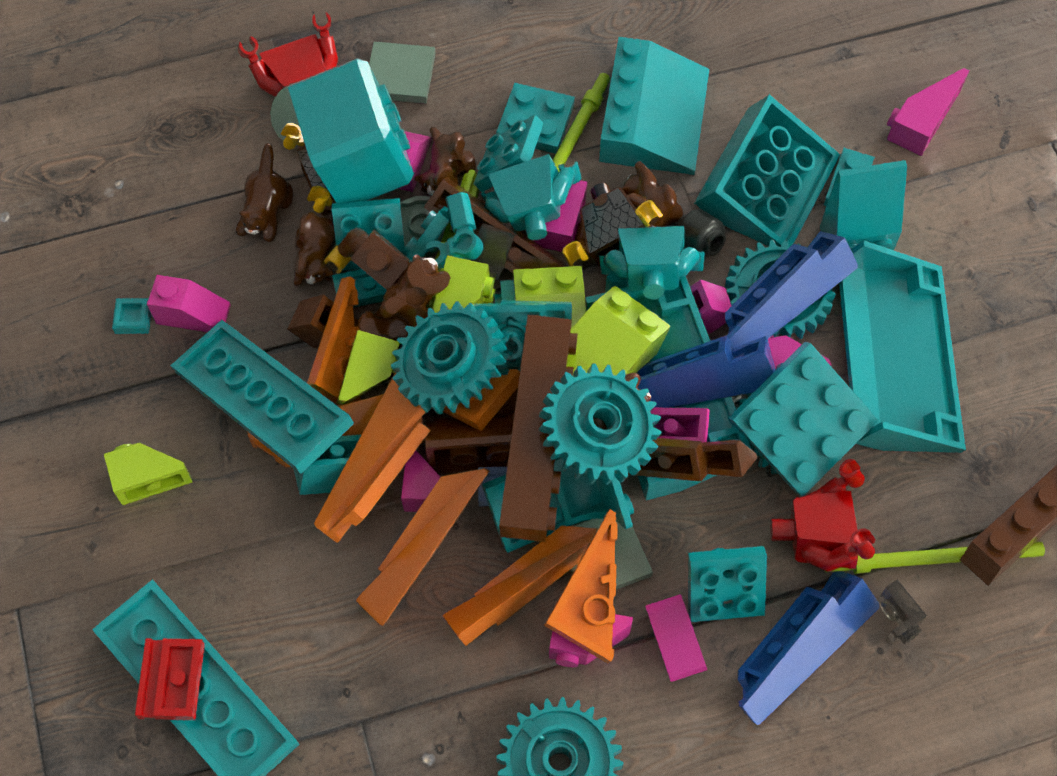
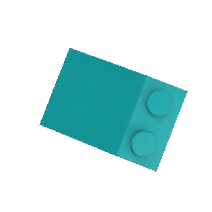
M906 160L839 170L820 224V230L845 237L850 249L864 240L894 250L902 233L907 176Z

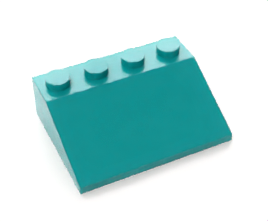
M618 37L601 134L599 162L635 167V163L641 161L648 169L695 175L709 69L652 41Z
M769 94L747 109L694 204L720 220L725 227L769 246L770 240H774L776 245L780 247L784 240H787L790 247L798 237L841 154Z

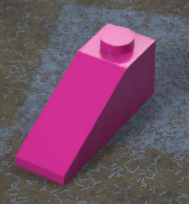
M963 68L907 98L901 110L895 108L887 122V125L891 127L887 140L922 156L961 92L970 70Z

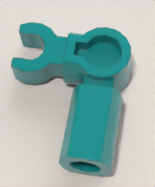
M459 192L446 197L453 233H456L454 237L448 238L445 243L431 241L425 245L426 249L431 253L440 251L439 257L435 259L438 269L444 268L447 255L474 260L482 254L484 249L482 240L473 231L476 229L470 198L467 193Z

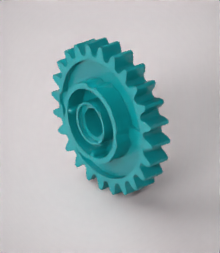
M770 240L768 248H765L758 242L755 252L745 248L743 257L736 256L734 266L729 267L728 277H726L724 286L727 289L726 291L732 305L789 248L787 240H784L780 247L776 245L774 240ZM830 289L772 336L777 337L781 334L791 337V334L794 333L799 339H803L805 329L813 334L817 324L823 325L827 315L830 314L833 306L831 303H833L836 293Z
M456 301L450 310L445 303H442L438 313L428 308V317L425 319L417 315L415 317L417 326H406L405 329L408 332V336L397 339L402 348L392 351V354L398 360L391 364V368L396 372L393 380L399 386L398 390L413 406L419 405L425 412L433 408L438 414L443 412L445 406L452 413H455L459 403L469 408L471 397L481 401L483 399L481 389L492 390L494 387L489 380L492 377H501V373L496 366L506 363V360L501 355L502 352L507 350L506 345L502 341L504 334L493 317L488 316L483 308L476 310L472 303L463 308L459 301Z
M592 363L587 373L581 366L576 368L573 376L565 372L560 379L561 383L555 381L550 388L552 394L547 393L542 402L547 407H544L539 413V417L547 420L542 423L539 431L549 434L543 442V446H553L555 448L550 457L551 460L562 458L564 460L561 468L562 471L574 467L575 479L580 478L583 473L588 474L590 484H593L599 476H601L604 484L608 485L614 476L619 482H623L628 477V473L633 476L641 470L640 465L645 466L651 460L649 454H652L658 448V445L652 440H656L661 435V431L653 427L661 420V416L651 414L650 412L657 403L654 401L647 402L644 398L649 392L648 388L637 390V377L628 382L625 380V370L622 369L617 375H613L611 365H607L602 373L599 372L595 363ZM593 418L603 420L607 430L598 428L594 424Z
M564 697L560 698L557 707H553L549 699L546 698L544 709L539 710L532 703L530 704L529 717L520 712L516 714L519 723L518 727L507 724L506 731L511 738L500 739L499 741L500 747L507 752L496 756L497 762L506 767L498 771L497 774L498 776H618L613 771L623 769L624 762L615 759L614 756L621 753L622 746L610 743L616 737L617 732L616 730H603L607 718L602 717L594 720L595 708L593 706L586 712L580 711V700H577L571 708H568ZM559 753L566 755L570 759L571 765L563 771L553 769L548 762L553 755Z

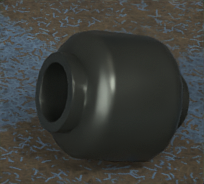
M692 210L683 215L677 222L676 226H684V249L692 247L699 252L703 251L705 252L704 258L716 255L723 248L726 241L725 227L720 220L704 210Z

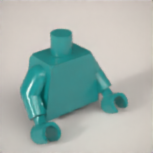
M547 154L490 173L489 178L494 190L487 194L485 192L481 193L485 201L486 210L502 223H510L515 231L526 229L527 237L530 240L544 238L547 235L545 223L560 217V206L565 203L571 185L578 183L582 179L578 162H574L570 167L560 164L558 165L560 172H558L552 158Z
M684 226L619 228V251L612 250L605 256H599L601 274L609 275L614 272L619 278L626 280L629 290L643 291L646 298L654 300L662 297L664 290L678 288L680 277L686 276L690 271H703L705 252H699L692 247L684 249Z

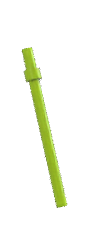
M606 73L599 74L592 89L587 90L581 100L582 107L553 158L558 172H560L558 165H565L592 113L599 109L603 101L602 95L611 80L610 76Z
M1043 542L1034 543L1019 558L1044 556L1045 547ZM968 547L877 553L871 559L866 560L858 555L856 569L840 567L831 572L853 570L854 574L870 573L871 569L959 563Z

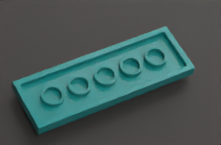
M223 320L218 322L170 365L177 375L299 474H302L354 424L349 414Z
M153 579L92 629L138 684L146 638H152V640H163V638L203 640L205 646L196 719L170 721L218 776H266L300 745Z

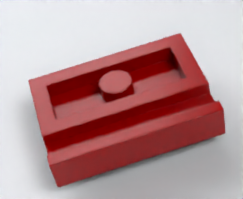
M145 639L135 716L138 719H196L205 646L202 639Z

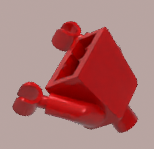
M327 12L326 18L328 23L325 26L316 24L315 14L312 17L313 27L320 33L321 38L317 39L316 34L259 53L261 59L256 54L258 42L254 37H249V42L253 46V51L251 52L245 51L241 42H239L238 53L241 57L249 59L250 64L248 66L261 90L276 97L280 90L286 86L337 66L338 56L333 36L329 34L331 17Z
M854 459L845 460L840 465L839 474L842 477H834L819 489L792 500L790 519H771V541H792L794 559L798 562L809 563L824 571L831 572L840 567L856 569L858 555L865 560L871 559L874 556L875 549L872 544L875 543L876 539L870 530L866 528L857 529L851 491H846L848 485L852 488H858L865 481V477L860 471V465Z

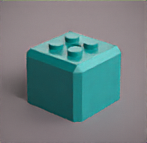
M357 58L288 86L309 159L336 203L367 201L410 183L414 172L406 150L411 147L405 131L401 130L399 122H402L395 103H392L385 84L380 85L367 61Z

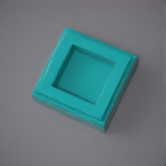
M116 298L112 324L115 334H149L151 312L147 306L149 298Z

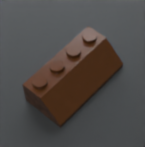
M510 413L505 417L492 418L482 431L452 418H440L434 422H427L426 427L431 430L425 437L428 464L439 476L478 470V467H507L514 413Z

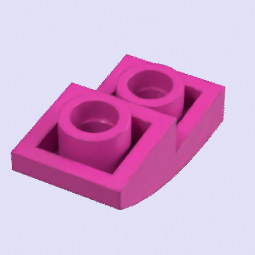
M681 594L646 605L645 607L670 681L673 682L707 671Z

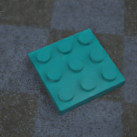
M804 342L728 417L733 425L791 489L801 497L878 422V419L810 342Z

